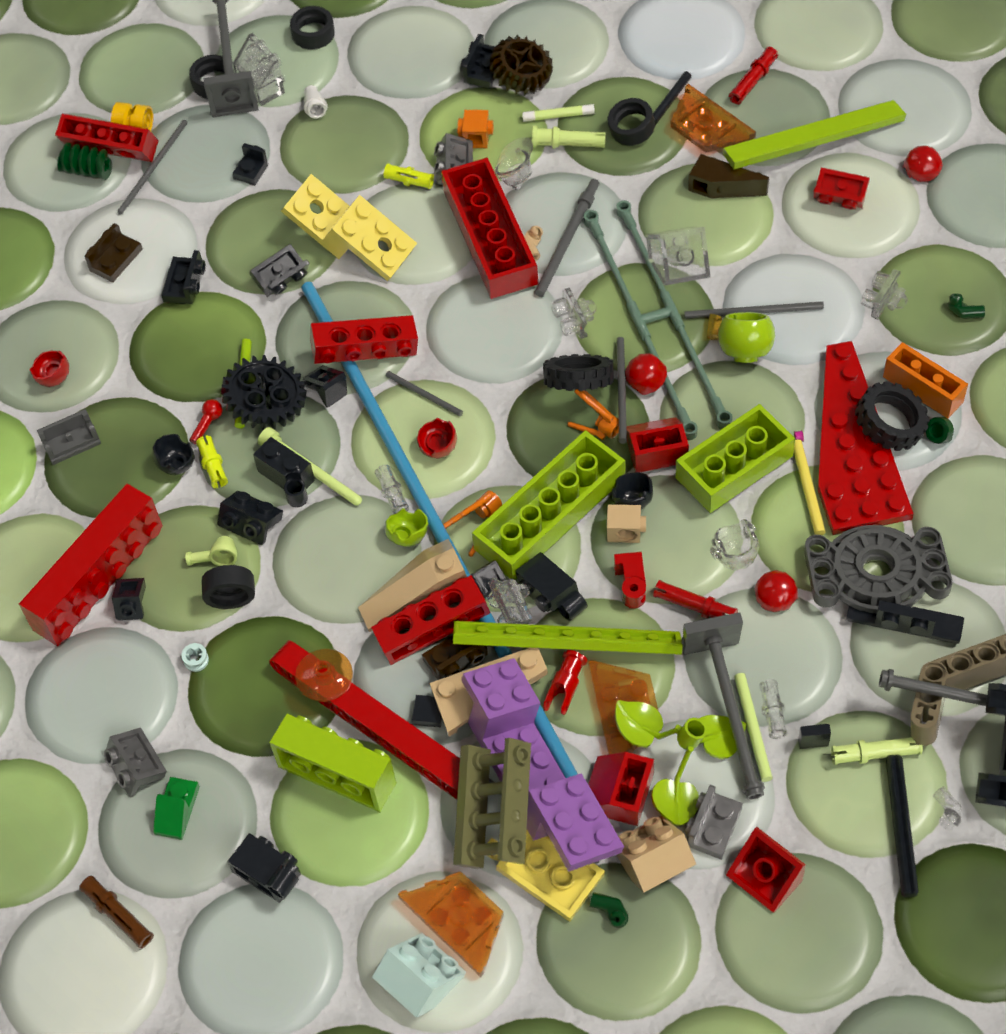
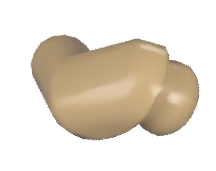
M532 226L524 236L535 261L541 256L537 245L541 241L543 230L539 226Z

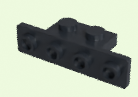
M881 600L879 601L877 614L860 611L849 606L846 618L849 622L959 644L961 641L964 617Z

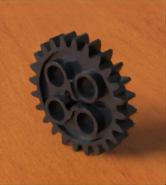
M263 355L262 360L258 361L255 356H252V362H248L243 358L242 365L234 363L233 370L228 369L226 377H223L221 387L222 403L227 404V412L233 411V419L242 417V425L250 421L251 428L254 429L257 424H261V428L264 430L266 424H270L272 429L275 430L276 423L279 422L285 427L286 421L294 422L295 415L300 416L301 409L305 406L307 390H305V381H300L301 373L294 374V366L286 368L285 360L280 364L276 363V357H273L271 361H267L266 355ZM259 376H261L262 379V388H260L261 380L259 379Z

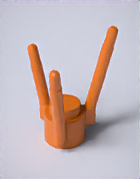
M574 390L575 394L600 414L595 422L598 430L573 422H568L567 425L582 432L586 430L602 441L606 436L613 439L619 433L618 418L612 415L587 391Z
M488 490L476 502L443 525L446 529L474 510L481 518L490 517L502 506V501L493 491ZM472 546L468 553L470 557L476 552L474 546Z

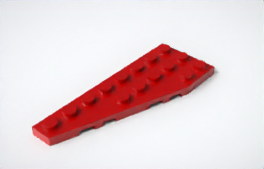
M852 341L827 345L825 355L818 493L832 535L842 534L852 528L865 525L883 526L912 520L914 515L891 449L888 450L879 443H873L871 441L872 438L865 436L862 432L863 428L857 424L858 416H855L856 405L869 387Z

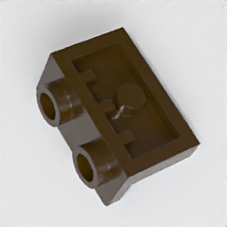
M113 223L108 230L103 232L100 239L87 250L85 260L90 272L113 283L143 248L140 242L122 234L119 225Z
M452 635L424 652L422 659L437 680L460 673L471 665H478L488 655L486 645L453 644Z

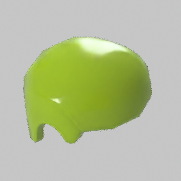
M402 508L396 514L390 515L385 521L387 538L391 542L404 547L419 544L425 537L428 528V517L420 509H416L414 513H409L405 508Z

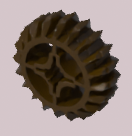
M517 34L514 39L510 36L505 40L501 39L498 45L493 48L489 60L490 72L493 73L494 80H499V86H506V91L512 89L515 91V95L519 92H522L524 96L528 92L534 95L537 90L541 91L549 82L553 72V59L549 57V51L544 50V44L537 45L536 39L530 41L527 36L521 39Z

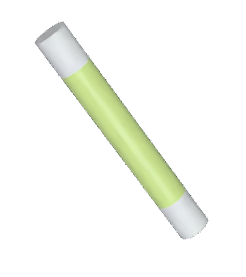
M594 104L522 112L523 122L595 114Z

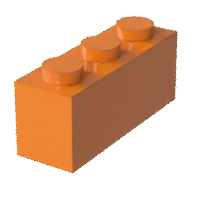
M902 342L886 358L883 378L894 385L898 383L902 385V388L912 390L915 397L919 396L922 403L949 419L964 403L968 383Z

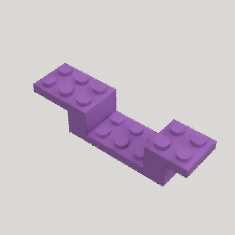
M515 658L463 673L461 681L474 702L468 724L480 746L490 749L492 754L504 752L505 738H513L531 743L527 831L532 840L549 836L568 872L622 853L624 845L582 773L565 778L537 730L534 721L540 701ZM503 764L493 765L492 767L501 782L503 780Z

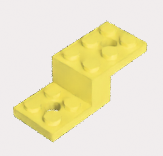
M312 174L281 210L283 214L336 258L340 259L349 249L387 281L393 276L417 244V242L361 195L349 206ZM310 204H317L321 209V213L316 214L312 212ZM378 241L385 242L388 245V251H382L378 246Z

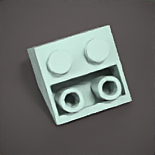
M421 933L389 948L372 978L417 1018L434 1009L465 976L466 971L458 965L454 958L444 953L435 944L434 940Z

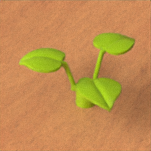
M618 700L616 703V725L623 738L630 744L646 748L652 744L654 737L662 739L676 733L678 744L681 748L686 749L674 781L670 779L658 781L653 787L651 794L654 807L665 819L673 825H685L697 812L696 804L699 795L693 784L688 782L680 783L682 773L690 754L701 743H703V748L707 754L718 759H727L736 753L737 748L729 718L720 715L690 718L682 727L676 725L673 729L659 733L663 728V719L656 708L644 702ZM742 721L743 729L745 731L747 723Z

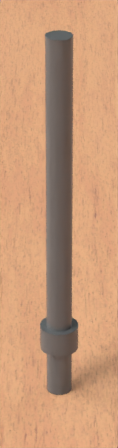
M591 179L586 190L581 193L577 201L578 206L535 290L536 295L540 297L545 295L587 209L591 208L595 200L594 194L600 184L598 180Z

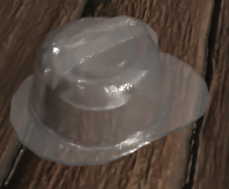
M527 137L519 138L508 144L500 154L494 168L497 179H501L504 184L511 186L514 190H519L524 181L532 174V166L529 159L533 150L531 139Z

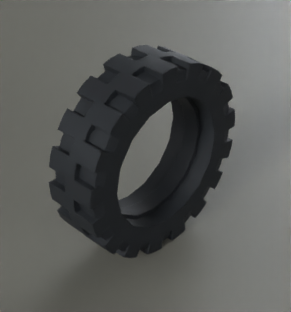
M571 354V356L562 355L559 358H550V360H545L543 363L544 385H547L549 388L555 387L557 390L566 389V391L577 389L579 391H586V389L595 390L598 387H607V385H611L614 382L613 360L601 355L591 356V354Z
M888 381L883 382V384L878 382L873 384L872 387L870 386L857 403L855 416H858L856 421L858 426L863 428V434L871 437L873 443H879L888 450L894 448V451H901L902 448L908 450L913 445L915 446L928 429L930 418L927 416L928 410L926 406L921 404L922 400L919 396L915 397L912 390L904 389L898 383L893 385ZM885 403L898 408L907 418L910 429H897L886 424L876 412L875 404Z

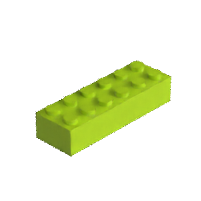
M585 430L472 532L474 550L489 562L496 560L503 574L514 582L517 579L515 571L538 553L542 552L544 554L612 491V488H615L616 479L626 474V460Z

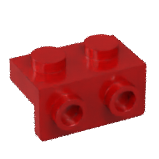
M821 167L816 187L813 190L814 198L819 203L831 205L834 202L842 204L843 208L856 210L857 207L863 209L870 177Z

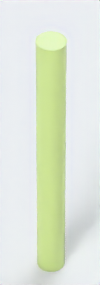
M738 673L734 676L760 778L762 782H768L773 777L745 673Z

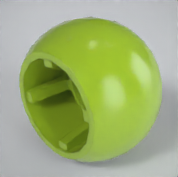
M740 312L728 314L723 318L719 326V344L722 351L726 355L734 357L736 362H757L758 357L766 356L774 345L775 328L773 322L768 315L761 313Z

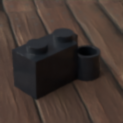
M270 437L253 454L257 470L260 474L284 489L290 506L302 507L308 501L306 489L315 481L311 463Z
M542 552L515 571L518 579L517 588L525 597L530 596L542 612L558 609L561 615L570 621L588 607L586 600L578 591L576 581Z
M250 833L227 861L232 873L278 903L286 899L298 883L301 875L299 868L295 866L298 860L287 851L280 853L274 849V845L263 836L257 838Z

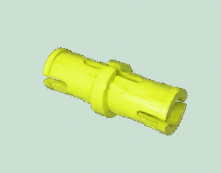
M389 163L385 166L383 174L385 179L403 182L405 186L412 184L431 189L434 184V174L416 171L414 167L410 166L404 168Z
M207 435L205 437L207 442L205 443L202 436L196 441L202 456V467L207 470L213 488H218V481L220 486L223 487L228 483V479L222 468V457L220 454H217L212 437Z

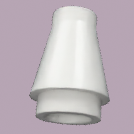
M307 86L304 90V111L311 118H321L326 113L327 102L316 86Z

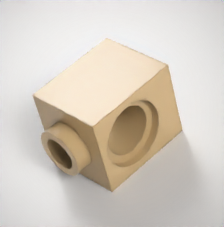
M608 505L607 542L640 543V532H646V516H641V505Z

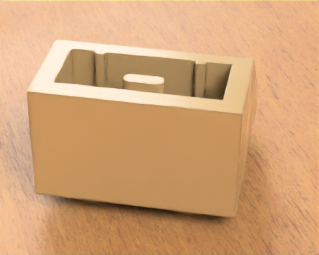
M663 816L649 818L642 826L633 831L628 830L618 835L624 848L622 853L616 856L631 881L642 892H646L696 865L684 833Z

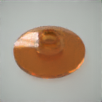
M320 649L309 653L300 661L296 669L295 678L297 686L303 695L311 700L324 702L334 700L347 691L353 679V670L350 661L341 652L333 649ZM322 668H328L324 673L318 672Z

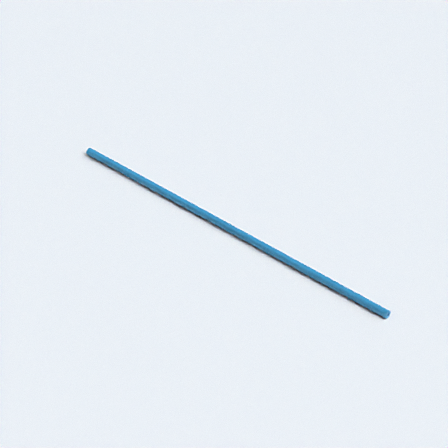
M304 283L301 289L319 323L333 322L313 283ZM341 362L416 504L428 517V526L437 543L449 539L467 577L470 576L356 362ZM491 612L479 619L480 622L496 623ZM493 646L499 658L513 654L508 646ZM540 705L534 721L536 728L565 778L577 775L575 767Z

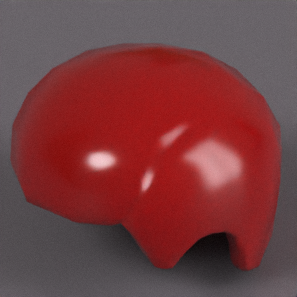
M927 145L917 146L910 150L903 163V168L906 169L908 177L919 182L933 180L940 174L943 167L940 154L933 147Z
M50 350L41 353L34 360L30 372L33 376L32 378L40 385L53 387L66 380L69 375L70 366L66 356L60 350Z
M651 353L639 354L626 367L625 379L633 389L642 395H647L655 392L663 385L667 377V368L655 355Z
M436 418L425 423L420 428L417 443L423 454L438 459L448 456L455 449L458 438L456 430L450 421L447 422Z
M774 570L767 572L759 578L755 585L756 601L764 610L771 612L789 610L795 600L798 599V588L795 580L783 571Z

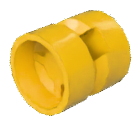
M116 102L112 109L111 122L152 131L153 110L148 105L136 104L133 107L130 103Z

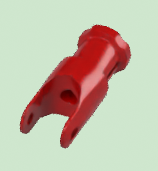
M573 650L563 652L562 657L564 660L560 670L555 672L543 704L544 711L549 710L552 700L560 693H565L561 714L565 715L568 711L579 684L578 676L582 666L586 665L588 661L584 655Z

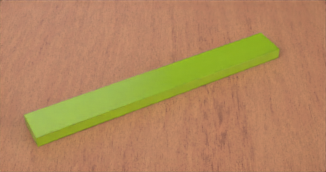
M895 100L724 147L722 155L733 169H738L905 121L906 113Z
M454 621L453 644L681 655L683 648L679 631Z

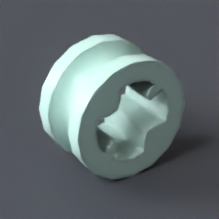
M189 644L182 651V660L189 671L198 672L205 669L208 665L209 656L201 644ZM194 654L195 656H200V659L198 661L195 659L191 660L190 656Z

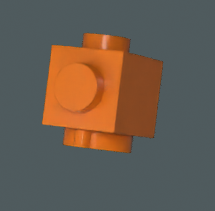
M464 110V118L458 119V137L472 140L473 148H488L489 135H493L494 122L489 120L488 110Z

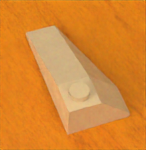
M449 539L423 550L358 607L369 632L373 631L371 627L376 625L382 618L391 617L401 612L407 605L416 604L426 599L432 592L441 591L451 586L457 579L467 577Z

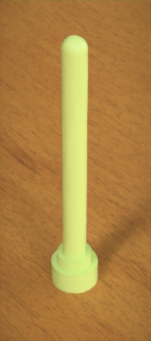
M267 427L261 432L258 438L260 446L270 437L274 438L310 462L316 479L352 504H361L362 498L360 495L283 443L277 431Z

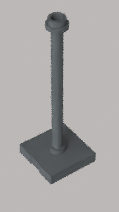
M212 0L217 5L224 75L203 78L212 118L259 111L251 71L234 73L226 11V3L229 0Z
M741 613L685 623L682 637L683 655L710 650L746 781V786L742 788L743 794H746L747 799L760 798L764 795L763 790L765 786L764 783L757 780L722 652V647L739 644L743 626Z
M888 669V671L882 670L879 678V687L884 688L885 691H890L891 687L986 706L987 694L896 676L893 669Z

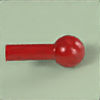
M210 399L204 402L202 405L203 416L189 439L191 443L196 445L197 439L204 436L212 420H216L222 415L223 408L219 401Z

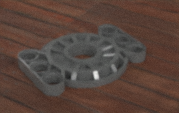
M865 525L843 532L832 542L822 535H812L805 541L804 556L812 596L815 603L821 607H833L840 599L857 610L877 614L880 600L911 607L925 593L934 599H944L951 592L952 576L940 532L933 527L920 528L914 538L895 528L882 525ZM922 537H930L934 539L935 543L925 544L920 539ZM812 545H820L825 550L817 553L813 552L810 547ZM936 559L941 565L932 567L926 563V560ZM880 560L889 566L891 572L887 575L876 576L868 573L863 567L868 561ZM825 567L829 570V573L820 575L814 569ZM941 581L946 585V588L936 589L931 583ZM829 589L834 595L832 597H823L819 594V591ZM910 595L913 596L911 599L901 603V601L907 599Z

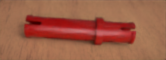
M767 47L761 56L751 63L749 71L728 95L731 97L730 101L732 103L741 104L760 78L767 75L770 66L779 56L775 48Z
M659 580L655 586L659 589L653 592L654 597L701 613L702 617L706 619L738 613V608L716 602L714 597L709 596L705 598L665 583L662 580Z

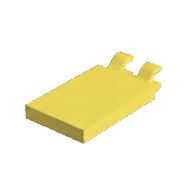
M527 830L525 864L498 860V854L488 855L489 858L499 861L496 865V870L569 922L605 875V871L594 863L568 872L549 836L533 841ZM491 838L488 843H493V842H498V841L495 840V839H493V838Z

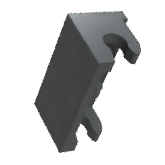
M86 409L37 430L52 465L101 444Z

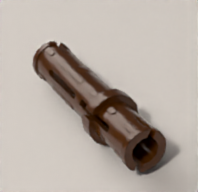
M91 875L82 881L79 890L95 904V909L99 913H105L139 949H143L152 941L154 934L117 900V895L113 891H108Z

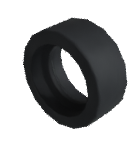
M306 6L296 11L290 19L292 39L301 48L312 50L325 47L335 36L333 16L323 7ZM310 23L325 25L316 32L308 33L300 30L303 26Z
M220 55L203 56L197 59L190 67L189 77L192 88L202 98L208 99L204 81L200 80L201 77L210 72L224 73L223 58Z
M640 98L621 100L611 108L607 117L611 135L616 142L622 145L633 146L641 144L653 134L655 129V118L652 108L646 101ZM641 114L645 116V120L636 128L626 130L618 127L619 122L628 115Z
M222 565L206 571L202 576V599L213 608L233 609L243 607L249 604L255 597L254 575L251 570L243 566Z

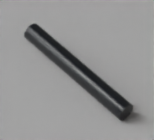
M685 71L653 112L655 125L692 78L689 72Z

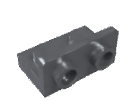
M446 133L442 141L437 142L434 150V155L437 156V162L434 167V174H437V184L442 185L441 171L473 162L472 140Z
M141 727L110 736L104 751V758L106 763L112 766L120 787L125 789L129 797L136 795L139 786L165 778L167 770Z
M709 785L707 792H701L696 804V809L699 810L696 819L690 818L685 835L689 836L688 845L690 848L722 860L742 811L743 803L715 793L716 786Z

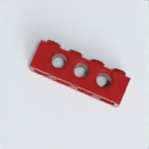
M63 113L55 136L64 145L67 142L71 143L72 147L75 144H79L81 149L83 146H88L90 151L93 147H97L99 152L101 149H106L110 155L153 162L159 142L149 129Z
M409 315L311 323L310 343L314 364L415 356L417 355L418 335L414 317Z
M472 575L466 578L457 579L451 586L441 591L432 592L426 599L416 604L407 605L401 612L391 617L382 618L371 628L390 665L452 634L454 631V621L475 622L490 614V610ZM460 602L458 606L450 608L451 604ZM435 615L433 619L425 621L428 616ZM410 628L408 632L400 634L403 629Z

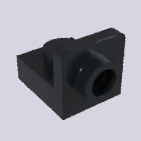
M244 143L242 146L244 156L233 171V177L235 180L256 186L268 167L266 152L259 146Z
M144 578L117 579L112 595L116 620L143 619L142 600L146 589Z

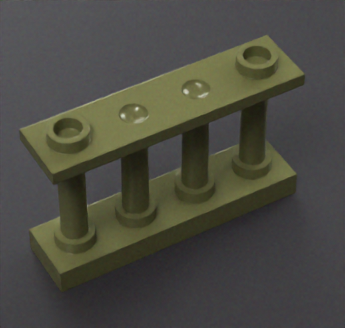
M505 738L504 752L492 754L490 749L469 744L461 746L453 865L481 869L484 868V856L497 854L500 861L525 864L531 743L513 738ZM503 764V780L501 782L489 783L490 766ZM502 794L501 811L487 813L488 796ZM500 824L499 842L485 843L486 826Z

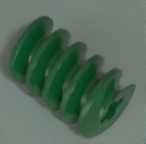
M67 142L58 155L57 169L59 172L65 171L68 174L74 173L75 175L92 176L96 179L107 180L112 172V161L108 157L106 149H101L99 152L97 147H93L90 151L88 146H83L81 149L79 144H75L72 148V144Z

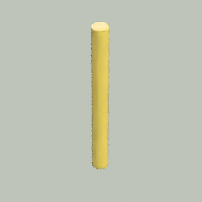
M795 440L794 456L814 534L824 535L826 532L801 440Z

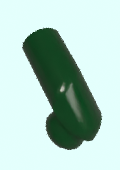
M958 293L949 296L948 308L960 318L973 319L985 317L984 305L968 306L963 302L962 295Z
M593 892L590 907L604 910L612 926L616 928L624 927L628 922V913L622 901L615 897Z

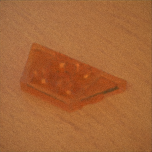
M690 84L686 85L683 98L680 99L677 111L671 120L672 129L705 153L756 138L755 130Z
M593 660L589 661V670L607 753L614 754L628 752L630 749L632 751L638 747L627 742L618 730L615 721V706L618 700L644 702L658 710L650 674Z
M461 871L448 875L443 880H433L424 883V887L409 892L407 890L401 891L398 894V898L481 977L489 961L504 912Z

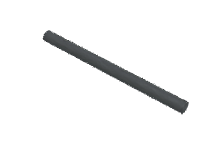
M387 371L386 377L459 417L462 416V410L398 375Z

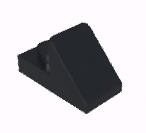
M322 365L302 378L307 388L318 392L327 408L347 395L346 375L342 371Z

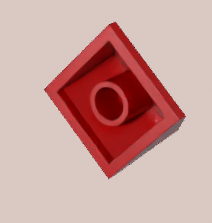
M756 827L726 873V876L774 913L803 881L806 864L760 828Z

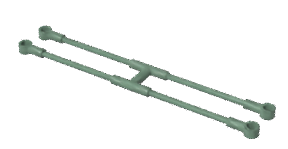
M626 200L619 201L616 205V213L619 217L623 218L628 230H631L660 291V298L665 308L642 315L636 302L632 300L603 238L604 233L599 225L597 211H586L584 213V224L590 227L595 239L598 240L627 302L626 307L642 341H645L649 352L659 358L650 339L651 334L646 324L670 317L675 329L679 331L711 398L710 403L717 416L716 424L720 429H723L732 423L733 416L731 412L725 410L720 397L715 394L684 329L685 324L669 291H666L637 231V224L631 214L630 202ZM667 375L664 384L676 408V415L679 421L683 423L687 440H693L697 437V424L690 420L685 408L682 407Z

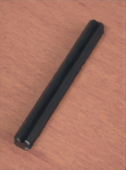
M889 755L886 760L901 895L905 898L916 897L919 889L903 758L901 755Z

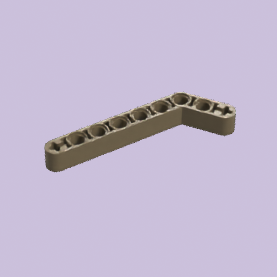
M1006 634L924 664L920 671L919 680L966 690L1006 675ZM916 692L911 712L910 736L916 741V744L927 746L936 741L945 698Z

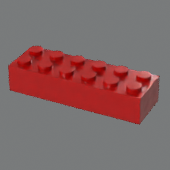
M488 157L441 171L443 191L490 298L493 299L538 285L537 263Z
M127 483L21 600L19 606L35 633L58 647L63 640L72 634L73 628L81 619L89 615L95 603L107 594L109 587L116 579L124 575L126 568L134 559L142 554L145 546L159 535L163 525L153 499Z

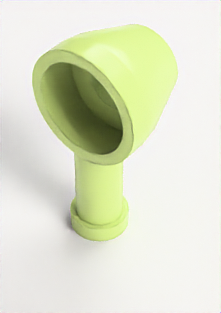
M221 536L213 544L211 550L194 553L186 552V563L190 566L194 563L211 561L217 566L234 565L237 561L235 543L232 538Z

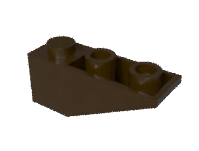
M700 154L689 173L688 191L708 198L767 196L769 176L742 167L733 169L729 163Z

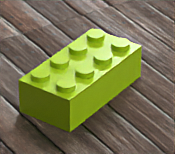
M758 404L676 460L675 478L709 513H712L793 457L795 437L761 404Z
M286 714L270 741L279 768L375 811L381 812L396 785L391 758L385 752L378 749L372 751L365 748L361 742L353 738H348V740L342 738L328 727L319 728L303 716L298 715L294 717Z

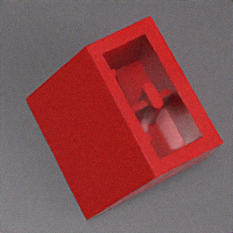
M676 417L627 426V443L635 472L676 466V460L689 452V444L683 423Z
M626 751L597 756L588 785L608 819L638 827L654 776V759Z

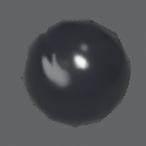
M178 434L163 435L155 441L152 447L156 466L161 471L170 475L183 474L190 469L195 459L190 442L184 443Z
M640 472L619 476L616 479L615 489L612 488V499L615 505H641L642 510L653 498L652 479L647 474Z

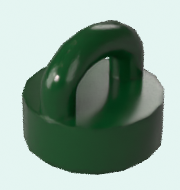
M934 417L930 419L928 429L926 430V436L929 441L942 444L950 442L953 438L954 427L948 418Z

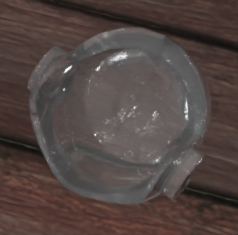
M743 519L738 524L719 528L711 540L712 547L710 552L713 558L718 559L724 567L730 570L746 569L751 566L757 557L760 547L758 538L754 533L757 530L756 527L748 520Z

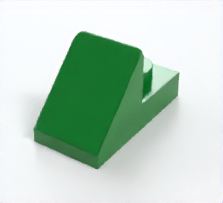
M170 777L165 794H157L153 831L155 835L183 840L200 788L198 782Z

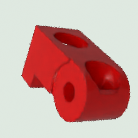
M642 552L614 554L615 576L623 575L624 580L622 584L623 604L632 609L640 608L646 601V580Z

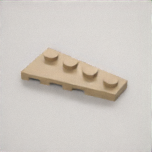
M527 648L431 682L430 687L448 736L450 737L458 732L457 729L469 721L474 704L461 681L463 673L515 658L531 685L548 674L539 648Z

